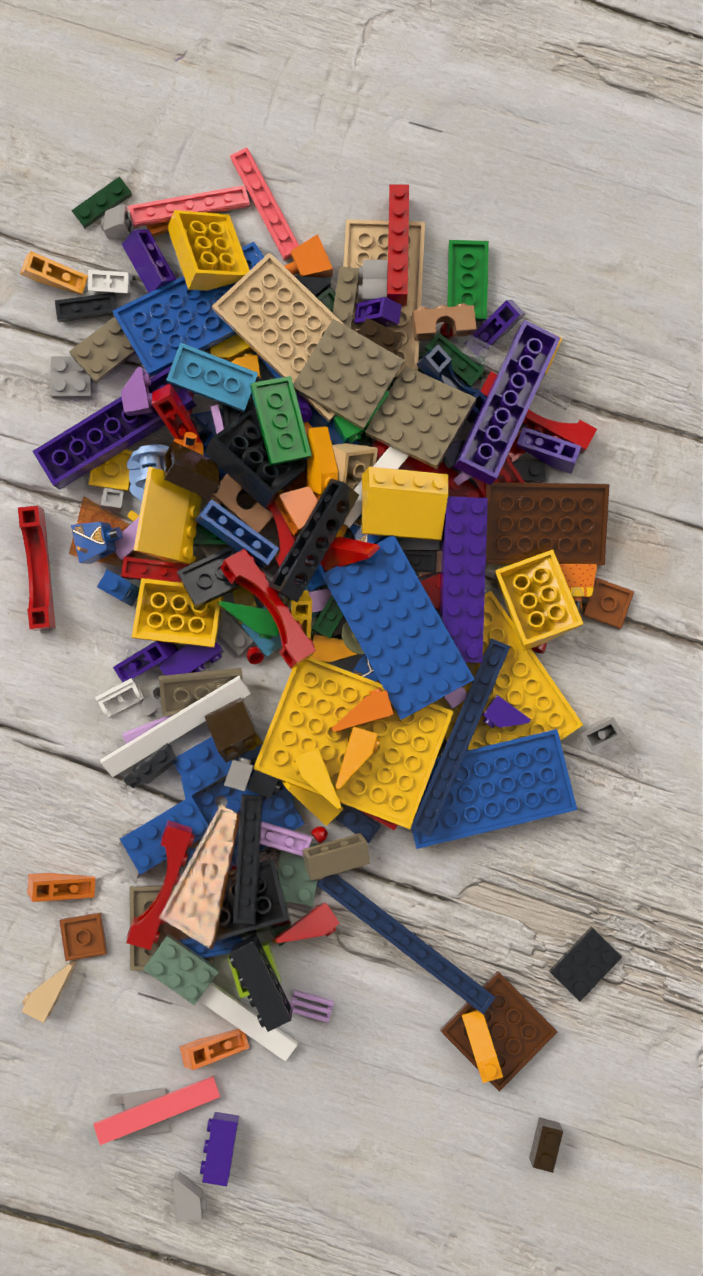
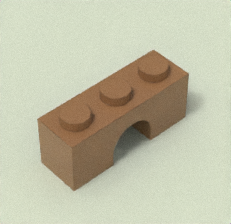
M458 304L455 307L440 305L434 309L419 307L413 311L411 316L414 340L433 339L436 335V324L441 322L450 325L453 337L473 336L476 331L474 305Z
M228 474L224 475L219 481L221 485L216 494L213 493L210 500L215 501L259 533L273 515L258 502L254 503L248 510L239 507L236 497L242 487Z

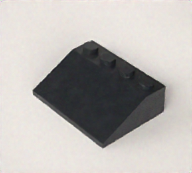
M249 410L212 437L205 451L219 467L263 508H267L280 494L284 493L307 470V461L305 459L270 466L259 419L252 410Z
M274 859L259 863L255 924L233 923L237 869L193 882L206 944L212 947L292 924Z

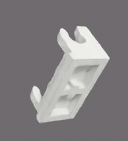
M88 270V291L127 294L132 292L130 282L133 281V276L129 272Z
M131 678L95 698L103 713L111 717L138 703L145 697L136 679Z

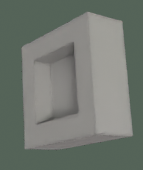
M104 488L101 509L121 512L124 491Z

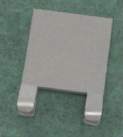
M165 1088L125 1094H111L108 1100L109 1106L113 1107L124 1104L125 1110L165 1095L166 1090ZM169 1118L117 1138L114 1141L127 1137L170 1131Z

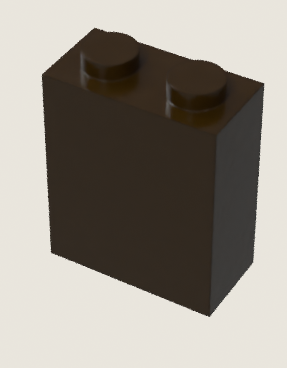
M174 441L171 443L163 456L164 480L210 499L213 493L216 494L221 485L219 482L218 465L207 456Z
M241 697L204 716L217 751L226 763L263 744L249 709Z

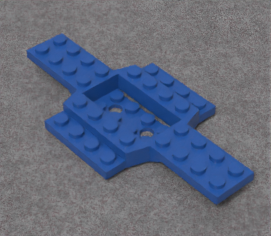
M211 736L176 757L178 762L174 765L182 777L181 781L185 800L120 838L140 875L167 859L165 847L161 846V838L168 820L192 827V835H195L193 843L207 835L221 849H231V863L233 866L237 865L240 815L217 829L216 827L217 824L241 811L242 794H260L225 786V780L200 795L196 794L226 776L233 761L231 760L226 763L223 760ZM262 745L239 757L249 760L256 758L260 753ZM279 779L277 783L281 784L280 789L282 790L278 791L277 796L273 794L271 799L263 800L262 821L294 831L304 825L305 822L294 805L292 793L287 790L282 780ZM218 796H224L227 799V805L224 808L217 807L215 800ZM260 844V851L267 846Z

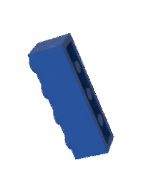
M212 499L205 505L195 520L238 552L245 549L248 554L253 556L255 564L260 568L269 565L279 550L277 546Z

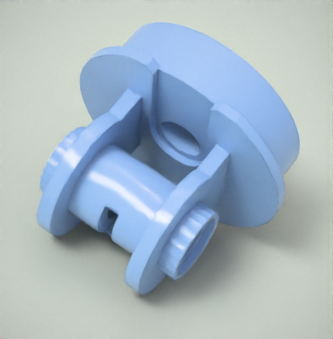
M151 444L142 446L131 454L132 456L127 462L131 483L129 488L130 492L137 499L143 500L148 467L164 470L163 456L169 447Z

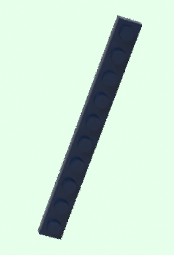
M491 638L474 678L475 680H473L413 821L412 830L428 837L431 836L510 649L509 645Z
M338 874L326 876L317 884L323 891L482 1014L486 1012L496 998Z

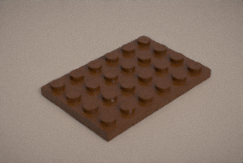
M493 482L492 485L486 483L485 498H488L486 564H514L553 550L559 564L605 565L610 484Z

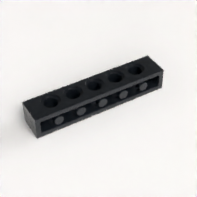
M335 479L330 480L269 584L270 588L283 597L298 602L328 548L334 541L335 536L344 524L349 512L354 507L359 494L346 483Z

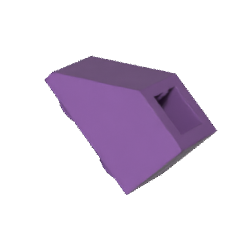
M142 367L136 369L121 391L124 413L128 416L153 412L152 393H149L148 385H151L149 373H146Z

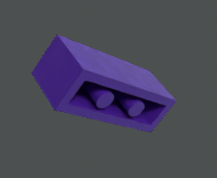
M149 229L133 230L122 243V246L148 293L176 280Z
M217 640L214 648L186 645L159 663L158 666L164 675L202 672L205 669L204 665L211 661L213 664L221 659V654L224 650Z
M215 1112L213 1119L209 1118L207 1132H210L209 1140H205L203 1153H207L206 1161L202 1160L200 1174H203L202 1183L227 1187L239 1115Z

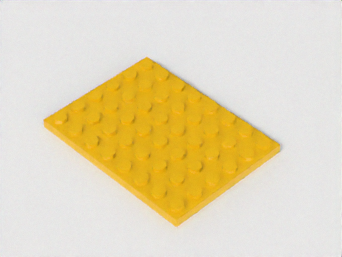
M489 591L484 596L483 657L491 638L509 645L510 649L484 710L494 696L498 695L530 718L531 721L526 724L500 728L494 726V728H491L483 722L485 718L481 716L467 750L554 729L558 730L561 741L583 726V723L532 649L523 650L512 620L493 592ZM466 663L475 678L481 663ZM473 681L462 686L467 694ZM444 697L433 702V704L454 711L444 736L446 742H448L465 701L452 709Z
M310 657L292 668L253 769L320 794L302 778L301 773L296 774L292 764L296 762L294 757L318 748L339 802L410 829L454 711L432 703L401 720L391 703L393 716L357 726V728L377 733L376 739H380L377 752L372 751L371 756L340 789H336L335 786L353 728L333 733L332 727L366 696L370 695L369 691L379 688L382 691L385 690L382 684Z

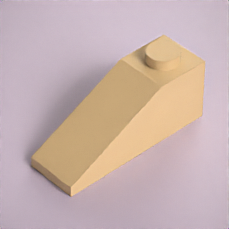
M73 960L34 991L28 992L22 1002L24 1007L21 1012L44 1023L50 1017L77 962Z

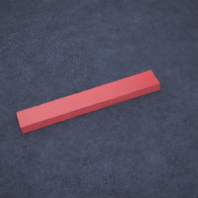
M245 148L231 155L230 159L285 261L291 258V251L299 246L249 149Z
M243 185L130 205L128 210L133 228L168 222L174 210L218 213L249 207L250 202L246 187Z
M211 1076L95 1122L93 1126L99 1144H105L220 1098V1093L214 1076Z

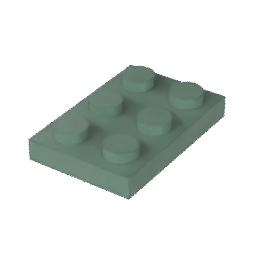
M311 842L310 847L319 845V843ZM281 850L277 872L286 902L313 907L317 880H310L305 871L303 856Z
M170 934L165 937L143 968L144 971L193 1005L196 1004L219 972V968Z

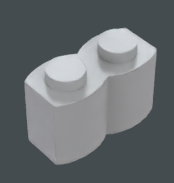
M363 260V266H359V279H363V285H359V298H362L363 302L381 297L387 298L388 260Z

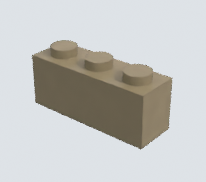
M361 833L302 849L305 871L311 881L321 880L329 875L341 874L344 871L354 868L358 869L370 864L367 841Z

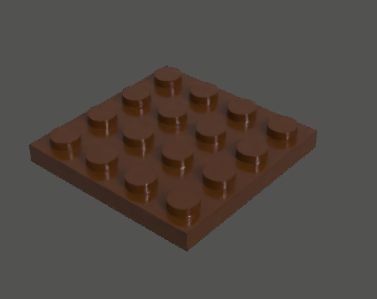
M497 971L483 985L486 990L496 997L483 1015L503 1075L502 1078L489 1082L500 1092L558 1031ZM466 1002L440 1029V1032L478 1069L462 1018L463 1014L476 1011L477 1009Z

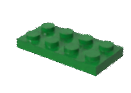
M449 240L447 306L455 307L458 304L474 305L475 321H486L489 241Z
M287 376L251 383L250 388L270 466L310 458L312 454L292 377Z

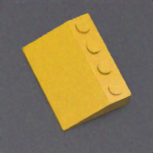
M174 210L167 228L188 290L207 291L236 283L250 271L229 214Z
M369 466L362 474V534L440 541L442 539L448 500V474Z
M148 467L134 550L168 562L190 564L193 555L194 537L196 536L197 522L195 520L200 514L202 496L164 480V470Z
M553 550L495 570V579L524 651L542 645L583 625Z
M141 578L132 638L214 648L223 610L217 604L218 601H224L225 595L195 608L182 583Z

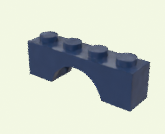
M438 344L428 351L416 365L425 375L476 398L477 402L467 417L468 422L472 423L476 421L486 396L479 389L467 386L456 376L451 364L452 359Z

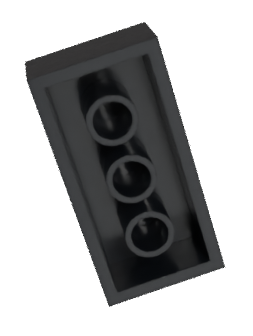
M257 934L234 944L229 960L233 968L237 967L240 973L238 976L240 984L243 988L246 987L250 994L248 995V1000L252 1008L256 1007L259 1013L257 1019L261 1027H265L267 1032L291 1021L293 1009Z

